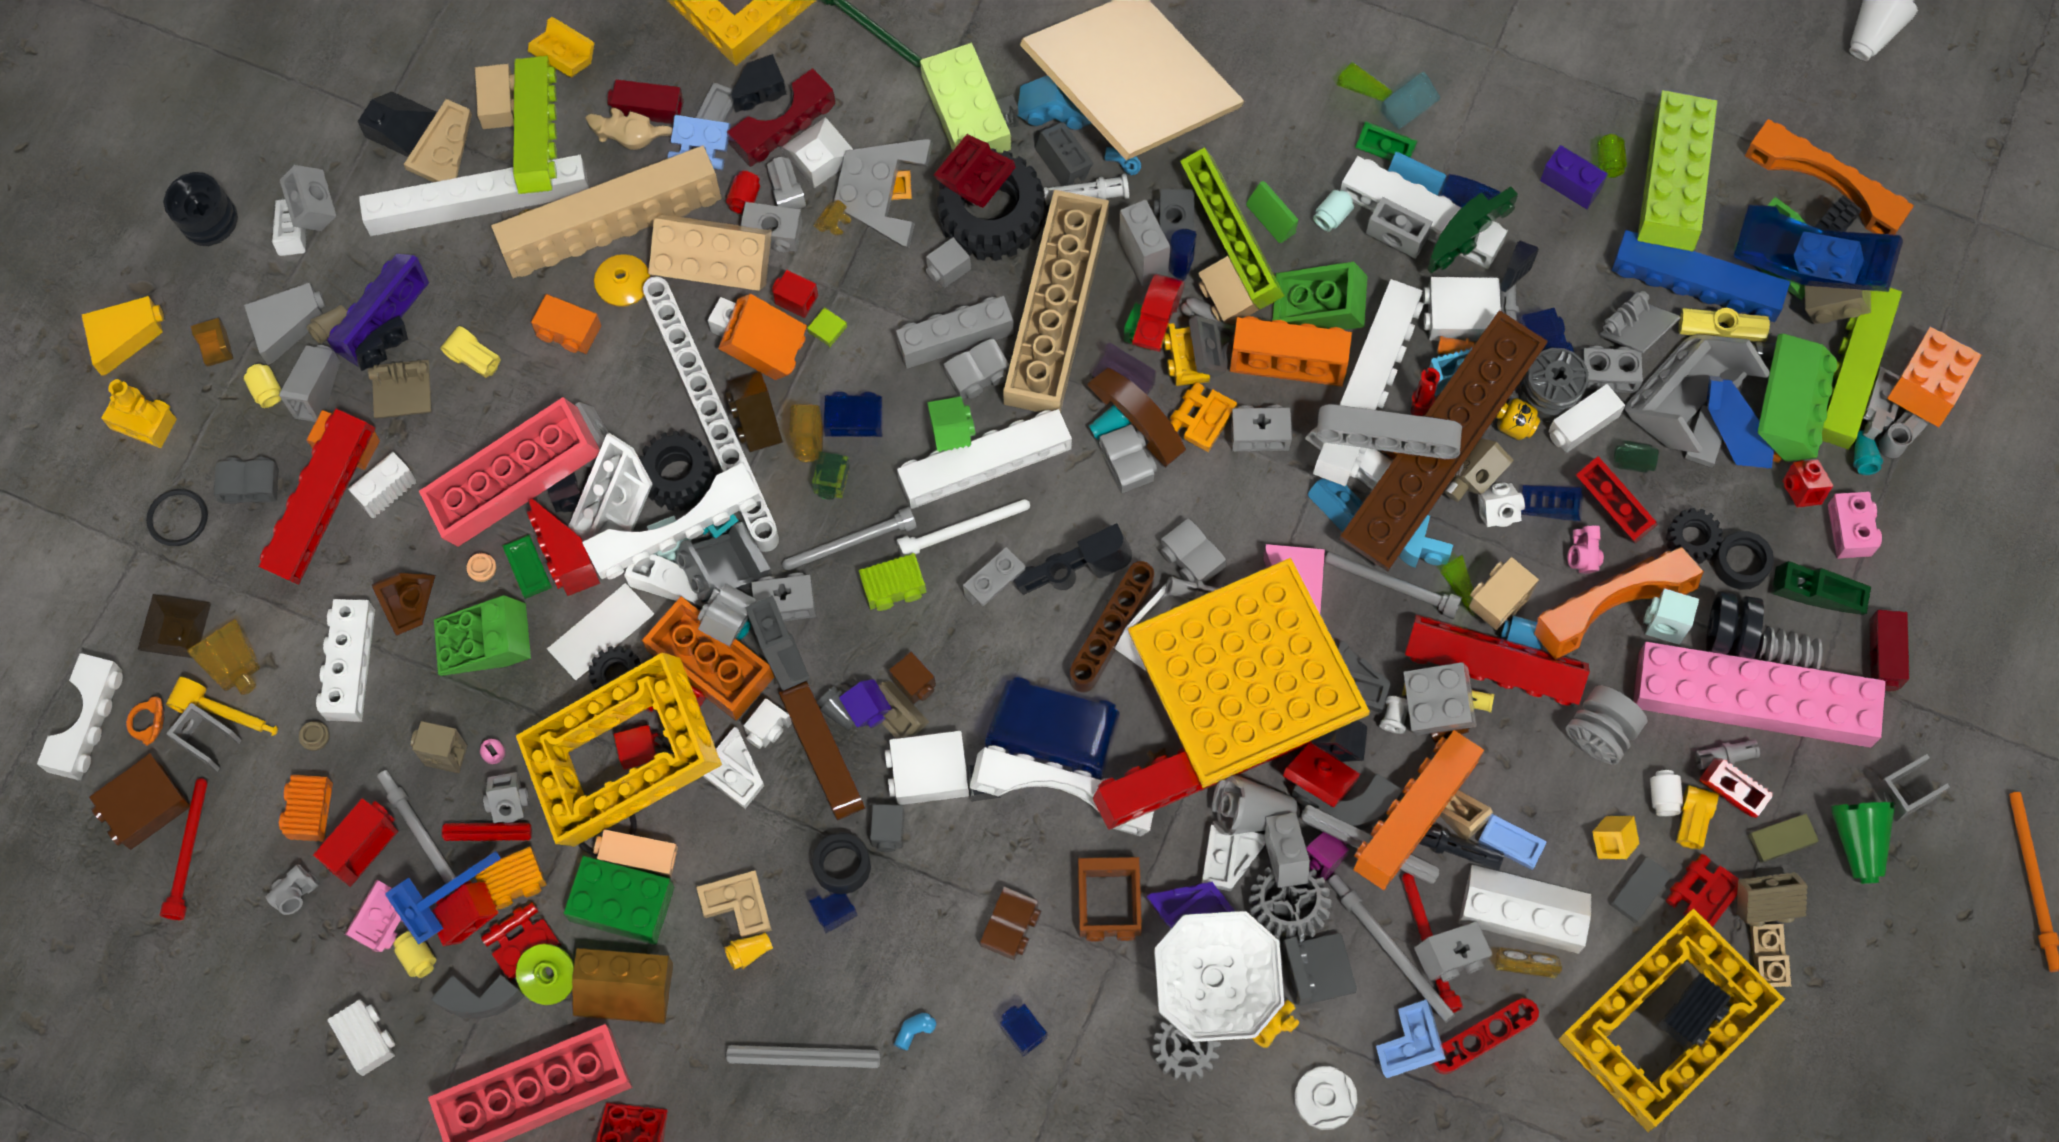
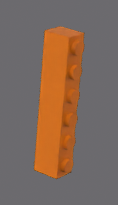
M1455 730L1448 739L1442 737L1433 750L1436 755L1432 760L1428 757L1424 760L1418 769V773L1421 775L1417 780L1411 778L1402 791L1405 795L1401 801L1398 799L1393 801L1386 812L1389 815L1388 819L1385 822L1382 820L1378 821L1370 834L1373 839L1369 844L1364 841L1354 855L1358 860L1353 870L1382 890L1387 888L1477 766L1484 752V749Z

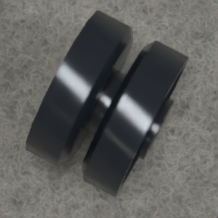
M1718 591L1709 615L1706 651L1727 655L1731 650L1733 656L1754 659L1763 627V600L1761 598L1744 596L1738 604L1735 594Z

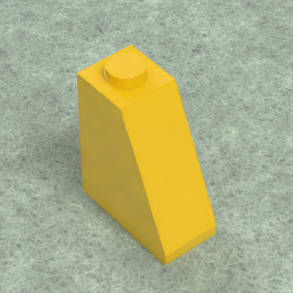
M149 296L82 314L92 364L101 376L110 373L163 333L161 322L164 321L160 305H155Z

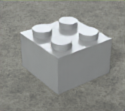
M1463 662L1403 672L1411 730L1417 736L1477 727L1469 669Z

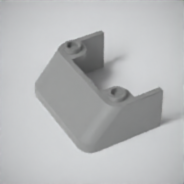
M1701 334L1693 335L1685 339L1628 401L1625 410L1634 422L1666 447L1700 453L1703 448L1686 423L1707 400L1709 376H1719L1722 379L1732 380L1737 388L1747 375L1768 377L1770 372L1749 339Z

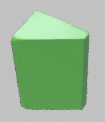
M1260 182L1246 205L1277 242L1283 243L1296 234L1298 219L1266 182Z

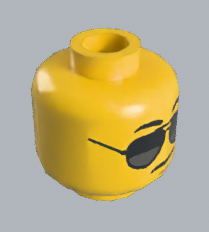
M1513 398L1508 403H1505L1496 416L1498 418V430L1516 440H1523L1525 437L1530 438L1535 433L1540 423V418L1537 417L1538 412L1534 406L1519 398Z

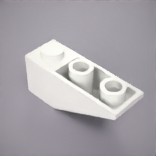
M652 554L650 555V560L644 564L628 566L624 574L630 587L675 601L682 596L694 607L700 609L705 604H708V601L702 603L698 595L692 591L690 581L684 570L678 564L663 557Z

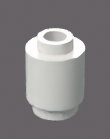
M1672 770L1656 772V776L1650 778L1652 807L1656 809V815L1675 816L1680 814V807L1683 806L1681 777L1674 775Z

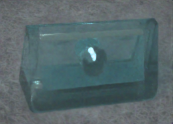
M1421 72L1382 102L1381 112L1399 130L1440 100V96L1428 76Z

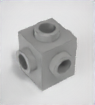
M518 772L487 777L486 795H483L486 813L491 812L494 823H511L524 818L525 806L529 805L527 788H521Z

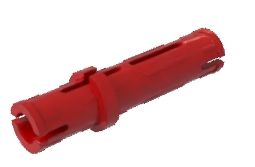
M1429 367L1427 372L1424 369L1421 373L1417 390L1412 395L1410 411L1412 415L1425 416L1435 402L1434 394L1440 380V374L1434 368Z

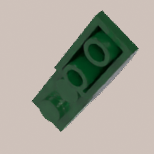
M1512 186L1490 200L1481 192L1455 214L1442 231L1434 247L1427 269L1430 273L1439 268L1440 270L1446 269L1461 254L1465 256L1471 253L1477 246L1476 243L1481 232L1489 228L1498 217L1505 218L1513 212L1518 194Z

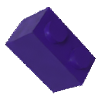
M1560 145L1545 165L1540 181L1585 209H1588L1602 190L1608 173Z

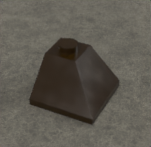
M153 594L138 650L196 659L211 603Z

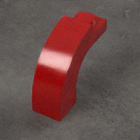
M1158 273L1154 275L1141 308V315L1132 341L1133 345L1157 352L1161 351L1172 313H1177L1184 290L1183 280Z

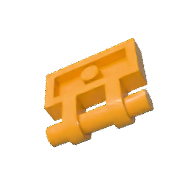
M1195 382L1191 390H1187L1182 397L1183 403L1178 410H1174L1170 420L1177 432L1180 427L1187 428L1184 434L1186 441L1209 453L1229 421L1232 409L1237 408L1238 402L1214 389L1206 398L1201 395L1205 387ZM1193 406L1200 408L1195 418L1188 415Z

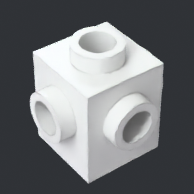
M1496 483L1489 487L1485 493L1478 494L1479 516L1487 527H1506L1513 522L1521 521V510L1525 508L1524 498L1521 492H1517L1512 483Z

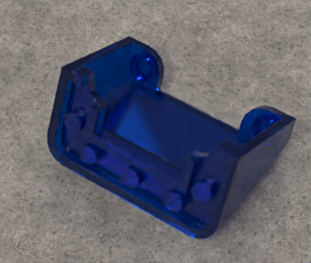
M1014 677L1013 680L1006 681L987 731L985 746L986 748L988 746H997L1005 750L1008 749L1010 755L1015 756V753H1020L1071 767L1072 772L1080 768L1081 771L1090 773L1092 775L1091 778L1102 780L1120 719V712L1115 709V704L1108 701L1100 700L1099 703L1030 685L1028 680Z

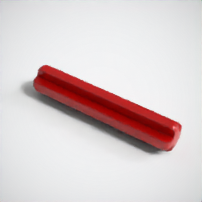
M445 823L442 826L441 833L445 841L530 840L532 837V826L530 823Z

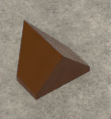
M398 573L372 584V588L396 636L423 625L436 575Z

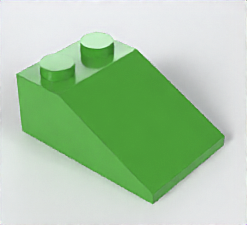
M1355 262L1276 273V280L1285 296L1274 302L1273 320H1283L1288 324L1294 325L1312 324L1317 328L1325 329L1339 327L1348 330L1364 327L1367 275Z

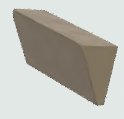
M886 681L879 684L880 690L892 710L883 715L885 720L882 724L896 739L914 737L929 721L893 682Z

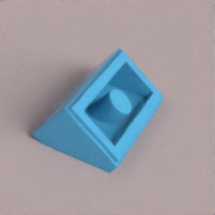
M1399 152L1394 154L1388 169L1389 172H1396L1403 179L1413 184L1424 186L1429 192L1437 196L1442 191L1446 179V174Z
M1325 478L1317 481L1308 493L1309 498L1342 532L1363 504L1347 485L1343 486Z

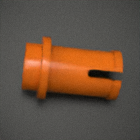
M1440 336L1438 354L1449 355L1451 353L1454 355L1455 352L1459 353L1461 350L1465 352L1466 349L1470 350L1473 348L1474 342L1469 341V338L1460 340Z

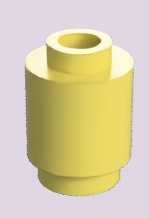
M255 364L247 369L243 379L256 403L260 404L262 408H269L282 400L279 396L281 387L270 366Z
M410 931L400 935L394 941V952L410 977L417 976L422 978L433 971L436 958L425 941L418 945Z

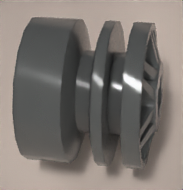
M1550 348L1541 351L1523 381L1521 400L1537 409V417L1540 420L1553 422L1554 419L1580 402L1588 385V369L1584 361L1576 353L1565 348Z

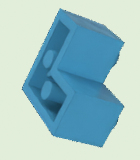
M1048 75L1020 86L1019 114L1017 116L1028 121L1030 125L1037 127L1057 119L1060 122H1064L1068 128L1077 130L1092 124Z

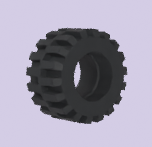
M672 431L671 436H667L666 432L660 434L661 439L657 440L655 437L651 439V446L645 445L642 450L644 456H639L653 484L648 497L651 501L655 500L656 504L661 508L666 504L667 509L674 511L675 507H679L680 511L687 510L686 505L689 504L693 508L698 505L697 500L699 498L703 499L706 495V490L709 491L712 485L711 480H714V468L705 445L702 446L700 439L697 437L692 439L690 433L685 432L683 436H680L679 431ZM683 461L692 465L690 473L681 480L669 481L661 477L663 469L670 463Z

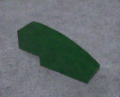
M1787 561L1776 566L1771 594L1819 608L1865 615L1868 611L1871 586L1823 568L1812 570Z

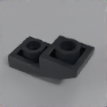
M400 316L391 319L374 330L357 347L355 355L361 371L372 368L374 365H379L387 360L385 350L397 347L402 342L408 340L405 324Z

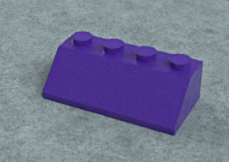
M396 254L392 260L384 264L381 274L374 282L367 285L364 295L357 303L350 306L346 317L331 330L327 341L335 353L359 367L355 350L362 341L381 325L397 316L402 317L429 284L417 257L408 254Z

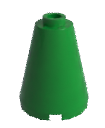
M1894 802L1831 806V812L1853 878H1860V884L1879 883V877H1884L1886 874L1895 810Z

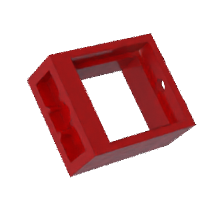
M362 798L313 856L331 873L351 887L399 832L392 824L395 819L375 800L369 804Z

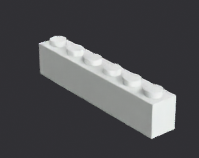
M1357 156L1341 185V190L1346 191L1352 197L1354 203L1372 212L1376 209L1381 198L1384 197L1433 221L1428 240L1437 243L1444 228L1461 209V207L1453 204L1450 199L1444 196H1437L1429 192L1424 186L1413 184L1403 179L1400 174L1393 171L1389 172L1379 167L1374 161L1363 159ZM1493 221L1489 228L1479 234L1476 248L1471 253L1465 256L1461 254L1460 256L1489 269L1504 243L1507 230Z
M1059 409L1054 411L1045 410L1038 413L1033 419L1015 421L1006 429L988 431L981 438L971 441L972 445L970 447H959L958 450L956 448L947 451L942 450L941 453L935 451L928 458L920 461L910 460L897 469L898 479L910 508L914 509L1072 449V438Z

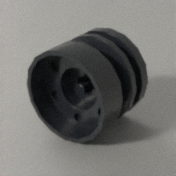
M201 172L184 174L174 180L166 190L163 200L165 212L190 242L198 246H212L224 241L236 228L238 220L237 208L212 176Z

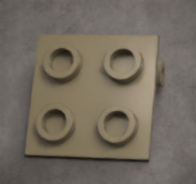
M429 360L374 365V367L368 369L369 378L373 384L374 419L432 413Z

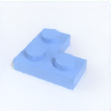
M1427 1000L1398 1009L1405 1036L1376 1046L1382 1071L1386 1078L1445 1059L1431 1005Z

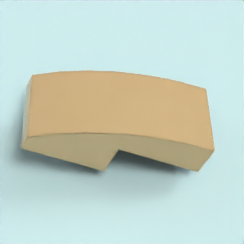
M1765 924L1760 927L1750 926L1755 970L1773 987L1791 986L1789 955L1785 953L1784 925Z

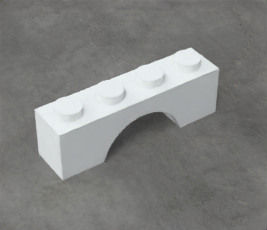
M82 653L79 654L69 681L79 689L82 695V712L77 722L70 729L47 737L37 765L46 772L81 781L83 773L88 771L91 764V752L94 745L101 738V726L104 718L111 712L112 697L115 690L120 687L123 679V670L114 661Z

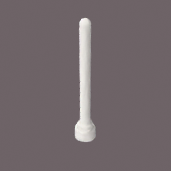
M1023 499L917 539L905 536L896 540L901 557L912 553L916 555L923 548L1024 512L1030 508V502Z

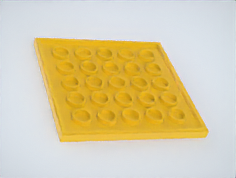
M1288 558L1128 628L1133 644L1203 788L1370 714L1292 558Z

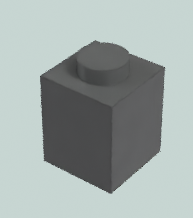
M873 804L871 844L872 847H877L878 851L894 852L895 848H903L905 812L902 805Z

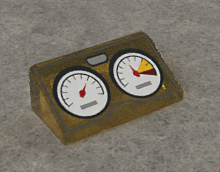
M1504 947L1497 948L1495 969L1549 978H1556L1562 971V965L1557 955Z

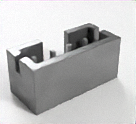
M1013 95L998 99L997 103L1008 129H1011V123L1013 128L1019 126L1017 117L1019 111Z

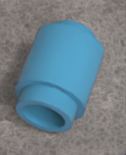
M1512 616L1511 621L1506 620L1504 622L1501 637L1506 638L1508 641L1539 650L1543 646L1534 635L1537 625L1536 621Z

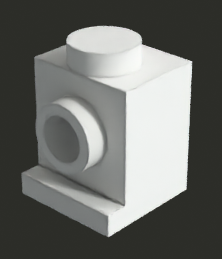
M765 698L744 725L748 735L746 739L758 749L762 746L766 748L770 741L774 743L783 732V725L787 728L790 727L792 722L789 714Z

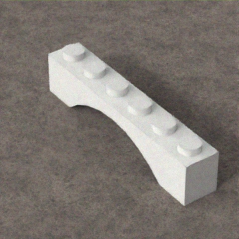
M742 462L716 475L709 491L700 503L677 521L658 529L642 532H623L608 529L582 543L601 579L606 577L613 579L624 572L623 569L632 564L635 566L644 564L650 560V555L658 551L662 553L670 551L677 546L676 542L686 537L688 539L698 537L704 532V528L712 524L715 526L724 524L730 519V515L741 511V513L750 511L757 506L756 502L761 499Z
M997 746L985 747L977 754L970 789L1000 796L1009 791L1025 787L1055 788L1078 796L1099 812L1092 798L1098 789V785L1108 778L1098 780L1091 778L1092 775L1085 771L1075 770L1070 772L1063 770V766L1057 763L1046 762L1042 764L1035 762L1032 756L1025 754L1010 755L1005 753V749ZM1154 811L1113 829L1142 836L1150 831Z

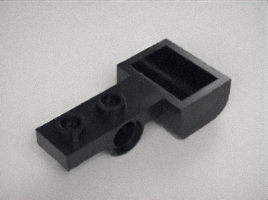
M1118 523L1078 541L1079 547L1064 554H1053L1045 560V563L1037 567H1026L1025 571L1014 579L1017 588L1025 595L1051 582L1058 590H1068L1076 582L1075 571L1086 565H1089L1097 578L1106 577L1126 567L1131 562L1132 550ZM1059 569H1067V574L1064 578L1054 579V575Z

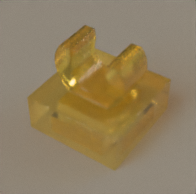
M837 200L827 205L813 226L820 232L830 229L832 234L840 236L844 231L838 227V221L840 220L847 225L852 220L848 215L842 214L847 206L840 200Z

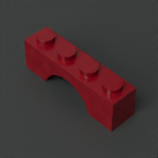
M813 68L791 84L794 100L790 109L784 115L773 120H758L747 116L727 131L730 146L749 167H752L757 162L764 161L770 152L778 146L781 147L787 144L794 134L800 130L807 129L814 119L821 114L828 113L836 104L834 90Z

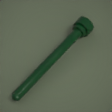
M820 0L825 5L837 6L912 65L918 68L921 67L920 60L922 58L847 0Z

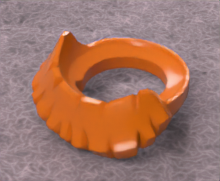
M157 696L149 698L148 702L136 705L127 717L126 726L129 734L133 738L142 741L146 746L155 741L163 728L164 711L161 699ZM141 710H149L154 714L153 725L144 731H135L133 728L135 715Z

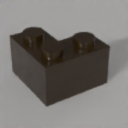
M761 372L728 381L730 391L725 392L733 419L738 417L740 419L741 427L736 429L741 444L747 443L749 452L783 443Z

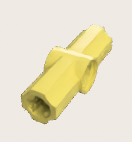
M1682 308L1678 331L1683 335L1701 334L1749 339L1750 341L1766 343L1770 329L1769 316L1738 314L1730 308H1722L1718 311ZM1719 323H1725L1729 328H1723Z

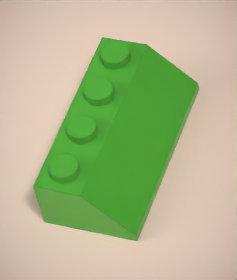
M1778 334L1757 433L1785 462L1817 458L1819 446L1822 444V431L1824 421L1827 419V406L1829 396L1832 394V381L1834 372L1837 369V359L1823 344L1787 334Z

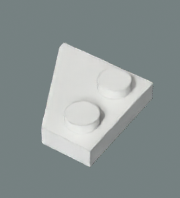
M734 727L716 748L722 766L705 774L703 777L746 809L764 787V784L739 730Z
M1211 825L1201 884L1213 882L1218 889L1231 891L1265 846V834L1250 832L1223 835L1218 833L1214 825Z

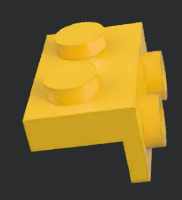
M550 17L547 20L546 31L530 41L528 45V52L536 57L548 56L551 66H555L556 69L571 78L592 62L594 42L554 17Z
M1170 323L1168 325V333H1166L1164 338L1165 351L1170 350L1171 359L1167 360L1169 377L1174 376L1176 386L1195 384V382H1210V375L1197 372L1190 327L1175 329V324Z

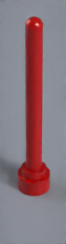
M199 778L195 782L171 894L161 906L160 916L166 919L178 921L185 919L187 907L184 905L185 900L182 898L207 789V781L204 778Z
M1406 872L1402 875V882L1423 942L1428 937L1433 936L1414 876ZM1441 978L1435 980L1439 996L1452 1012L1455 1013L1462 1010L1464 1007L1459 995H1456L1454 990L1451 991L1449 982H1443Z

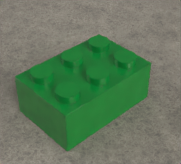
M583 856L563 914L572 923L657 945L675 887L668 878Z

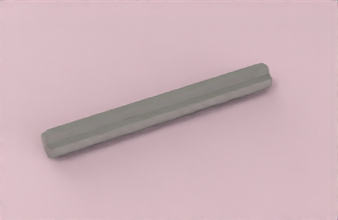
M1307 805L1301 814L1302 822L1357 849L1364 841L1369 844L1373 839L1370 834L1313 806ZM1413 855L1409 856L1400 869L1429 884H1433L1439 876L1438 867Z
M729 1045L726 1059L729 1063L878 1068L881 1055L878 1050Z

